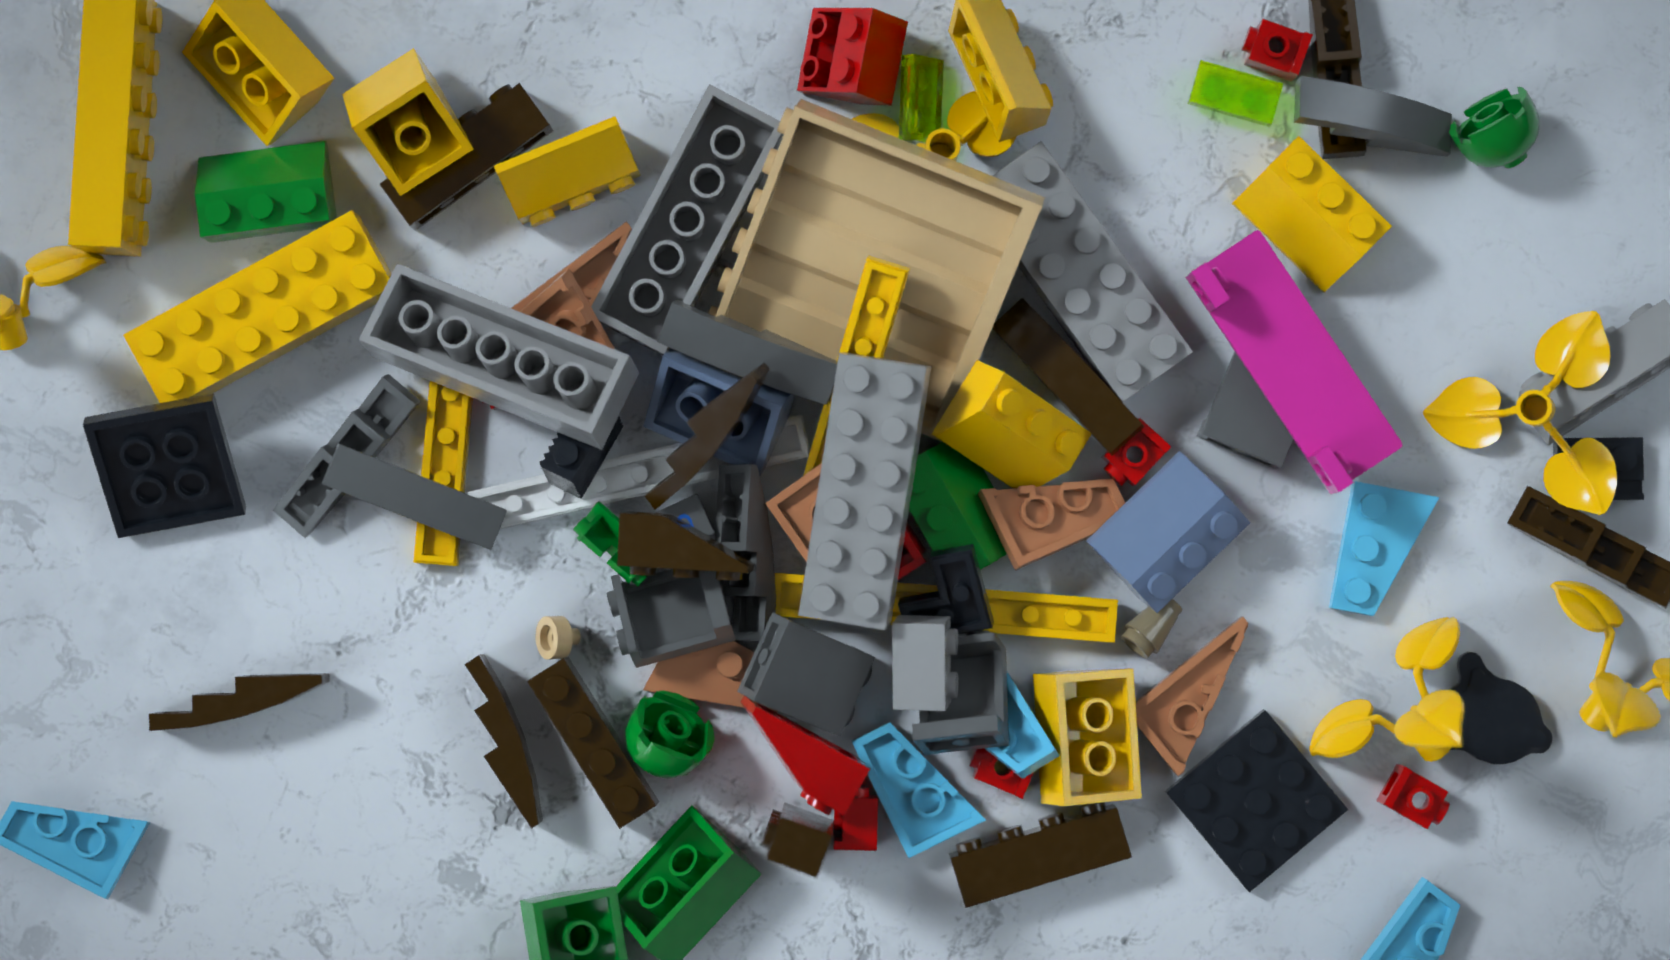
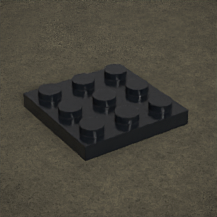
M214 393L84 418L83 428L118 538L245 515L246 503Z
M1264 709L1164 791L1249 893L1349 810Z

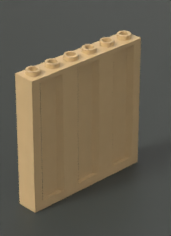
M800 99L794 109L786 107L777 132L784 134L779 149L771 148L762 169L763 173L768 174L767 181L763 190L756 188L752 195L747 212L753 214V218L748 230L741 227L736 237L732 252L739 255L734 268L726 267L720 279L717 291L724 294L719 307L711 306L708 314L715 317L724 315L760 332L765 329L837 361L867 257L870 255L911 268L884 359L931 366L921 433L939 440L932 435V432L973 365L980 359L1039 216L1045 197Z

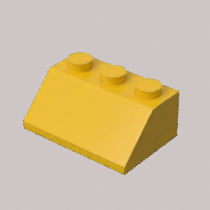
M214 0L182 51L187 59L266 146L273 144L319 102L335 79L265 0Z
M955 0L948 32L998 141L1002 142L1045 126L1053 107V98L1048 86L1045 83L1040 84L1034 72L1036 70V62L1031 49L1028 46L1023 47L1017 35L1019 26L1014 12L1010 8L1005 9L1002 0Z
M616 116L494 165L518 220L522 224L530 222L532 227L553 220L555 218L554 212L564 207L570 206L572 211L586 207L595 202L594 195L608 189L611 194L625 191L635 185L633 179L641 176Z
M1300 136L1295 138L1232 203L1323 293L1362 258L1392 227Z
M979 360L973 365L932 432L933 436L1013 489L1027 485L1039 487L1069 471L1092 435L1087 429L1005 372Z
M1134 668L1033 674L1035 716L1060 755L1039 768L1041 803L1072 806L1142 799Z

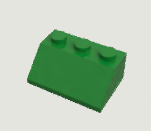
M327 141L199 157L195 201L200 237L210 243L318 229L336 219L337 214Z
M944 442L917 456L909 513L931 551L973 544L981 570L1007 555L978 495L981 489H991L994 487L983 468Z
M691 805L616 886L622 923L639 944L657 959L683 960L762 873L732 841Z
M616 886L558 892L520 900L529 960H628Z

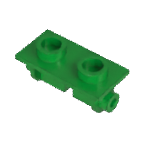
M598 501L586 518L584 517L574 527L573 531L579 535L577 540L583 542L599 557L608 552L612 557L606 564L624 578L628 585L633 582L638 587L648 575L630 574V566H617L619 518Z

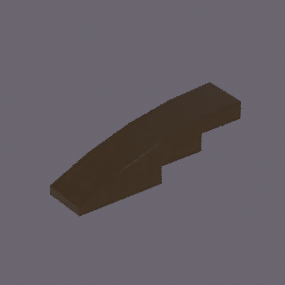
M1309 0L1310 34H1313L1311 39L1313 78L1362 87L1359 66L1362 54L1355 0ZM1318 126L1322 159L1365 155L1367 151L1365 139L1331 135L1329 127Z
M1023 298L994 323L993 331L1111 456L1144 428L1143 424Z
M765 362L701 408L687 421L695 435L681 444L665 459L674 472L661 480L644 496L654 510L686 485L729 439L751 407L769 371V367Z
M1530 486L1526 487L1507 522L1509 526L1595 574L1666 610L1670 603V561L1647 551L1645 546L1607 528L1606 524L1576 509L1559 504L1552 497Z
M481 654L464 665L488 699L486 703L474 710L498 746L486 754L484 758L532 829L543 821L537 778L525 735L507 692L485 654Z
M329 673L235 677V693L192 695V711L150 713L149 731L198 727L248 716L289 702L330 682Z

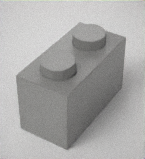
M898 615L892 623L893 710L946 711L951 703V698H957L958 673L951 672V655H957L958 630L951 629L950 616Z

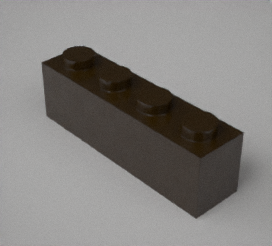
M520 83L513 88L510 84L501 87L489 97L491 104L478 113L475 109L470 110L458 119L474 148L472 151L401 196L388 178L379 184L409 226L415 231L496 173L494 165L523 154L554 131Z
M569 657L559 660L527 681L619 829L659 803L656 795Z
M784 802L781 812L772 810L764 832L761 846L768 848L766 860L817 878L833 836V820Z
M1105 802L1085 804L1079 807L1081 814L1064 818L1063 812L1055 813L1038 819L1039 827L1023 831L1022 825H1016L998 831V839L982 844L980 837L956 844L957 851L950 853L949 856L965 908L1132 858L1117 807L1114 804L1106 806Z

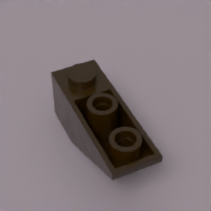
M632 511L620 513L617 566H630V574L656 575V568L673 569V577L699 578L700 570L716 571V579L742 580V573H749L755 569L754 563L673 514Z

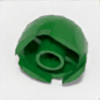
M1517 87L1519 94L1511 95L1508 89H1503L1484 97L1464 111L1465 116L1470 118L1460 126H1458L1456 121L1451 124L1449 134L1458 149L1470 162L1481 167L1496 168L1504 166L1505 168H1512L1527 158V151L1533 146L1539 133V115L1535 104L1523 87Z
M664 690L656 691L653 697L646 698L644 696L630 716L625 729L627 750L632 759L646 772L666 779L681 777L698 767L712 750L715 741L713 726L709 719L704 724L703 720L697 715L700 708L693 701L677 693Z

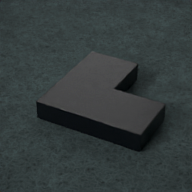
M969 544L931 551L929 559L938 591L900 598L898 606L901 615L950 616L951 629H957L958 634L993 628L994 619L974 545Z

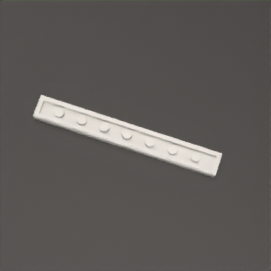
M802 414L788 418L766 467L809 457L810 447ZM683 443L604 460L582 499L549 484L545 474L467 493L507 510L500 529L593 508L598 501L606 505L645 496L661 480L674 472L665 459ZM712 457L684 486L718 479L719 465L732 464Z

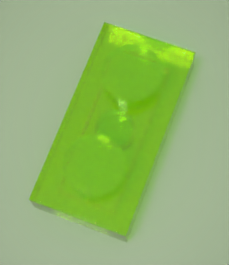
M919 54L902 55L899 139L913 144H925L931 132L941 129L944 60Z
M1200 60L1187 104L1270 127L1283 83Z

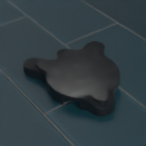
M1465 652L1459 656L1457 661L1459 681L1448 690L1457 692L1464 702L1462 721L1463 742L1462 747H1453L1450 750H1463L1475 759L1490 764H1508L1531 753L1546 752L1552 744L1553 737L1551 731L1543 722L1539 706L1533 695L1523 686L1493 675L1486 668L1477 653Z

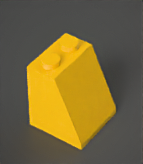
M414 48L342 94L353 130L400 196L474 149L438 82Z

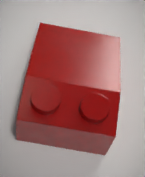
M743 696L741 704L792 779L802 789L800 796L807 800V804L824 814L830 815L832 809L845 815L870 768L849 751L767 706Z

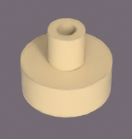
M564 616L542 617L536 628V646L539 654L544 659H563L569 655L572 645L579 644L581 639L580 631L578 628H571L569 621Z

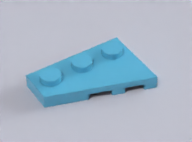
M1353 481L1329 608L1374 616L1440 497Z
M1007 671L1009 745L985 749L1023 779L1060 755Z
M891 722L851 741L860 760L870 768L868 772L870 781L908 858L986 821Z
M11 801L0 821V845L108 900L151 822Z
M1421 877L1361 960H1438L1439 956L1445 952L1460 904L1427 879Z

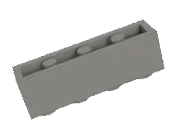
M1666 299L1654 306L1650 303L1641 306L1629 317L1630 321L1618 329L1614 326L1605 329L1610 345L1611 359L1608 370L1601 380L1589 387L1574 388L1562 379L1560 384L1551 392L1550 397L1555 404V414L1550 422L1561 436L1566 435L1670 368V305ZM1542 372L1531 376L1521 385L1522 390L1519 391V397L1529 390L1541 391L1545 385L1552 381L1555 375H1544ZM1543 426L1534 427L1547 445L1555 442Z

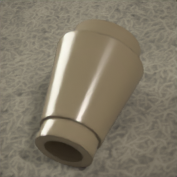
M1173 599L1158 613L1147 607L1124 625L1126 631L1122 634L1121 639L1136 654L1148 659L1152 653L1157 654L1178 615L1182 612V608Z

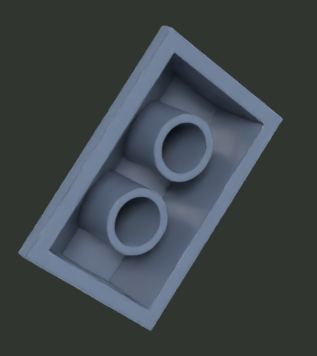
M669 348L662 356L643 427L684 443L695 435L687 421L701 408L743 377ZM762 384L747 413L729 439L713 457L732 465H757L759 476H761L789 418L795 395Z
M1179 451L1086 542L1137 598L1158 613L1235 539L1250 522L1228 496Z

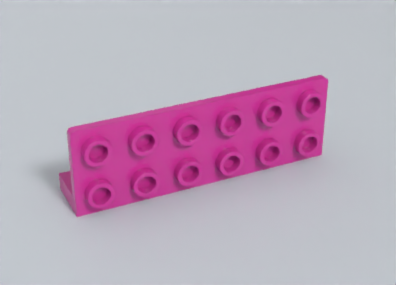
M1259 230L1254 231L1209 262H1205L1185 277L1330 494L1341 492L1354 483L1352 480L1402 448L1401 440Z

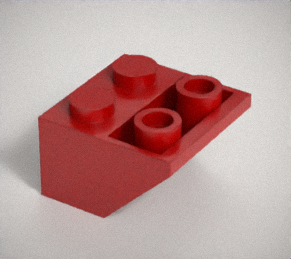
M813 8L797 91L861 105L892 106L908 21L875 8Z

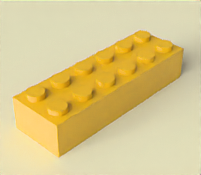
M83 0L68 245L86 253L141 257L142 246L146 247L148 244L149 224L147 221H143L144 204L150 203L152 184L150 178H146L147 161H152L154 157V138L152 135H149L150 118L154 119L157 113V97L155 93H152V77L158 75L160 68L159 52L154 50L155 33L161 32L163 20L162 10L157 7V2L154 0Z
M351 210L123 334L159 403L212 394L376 305L391 276V272L363 220L357 213Z

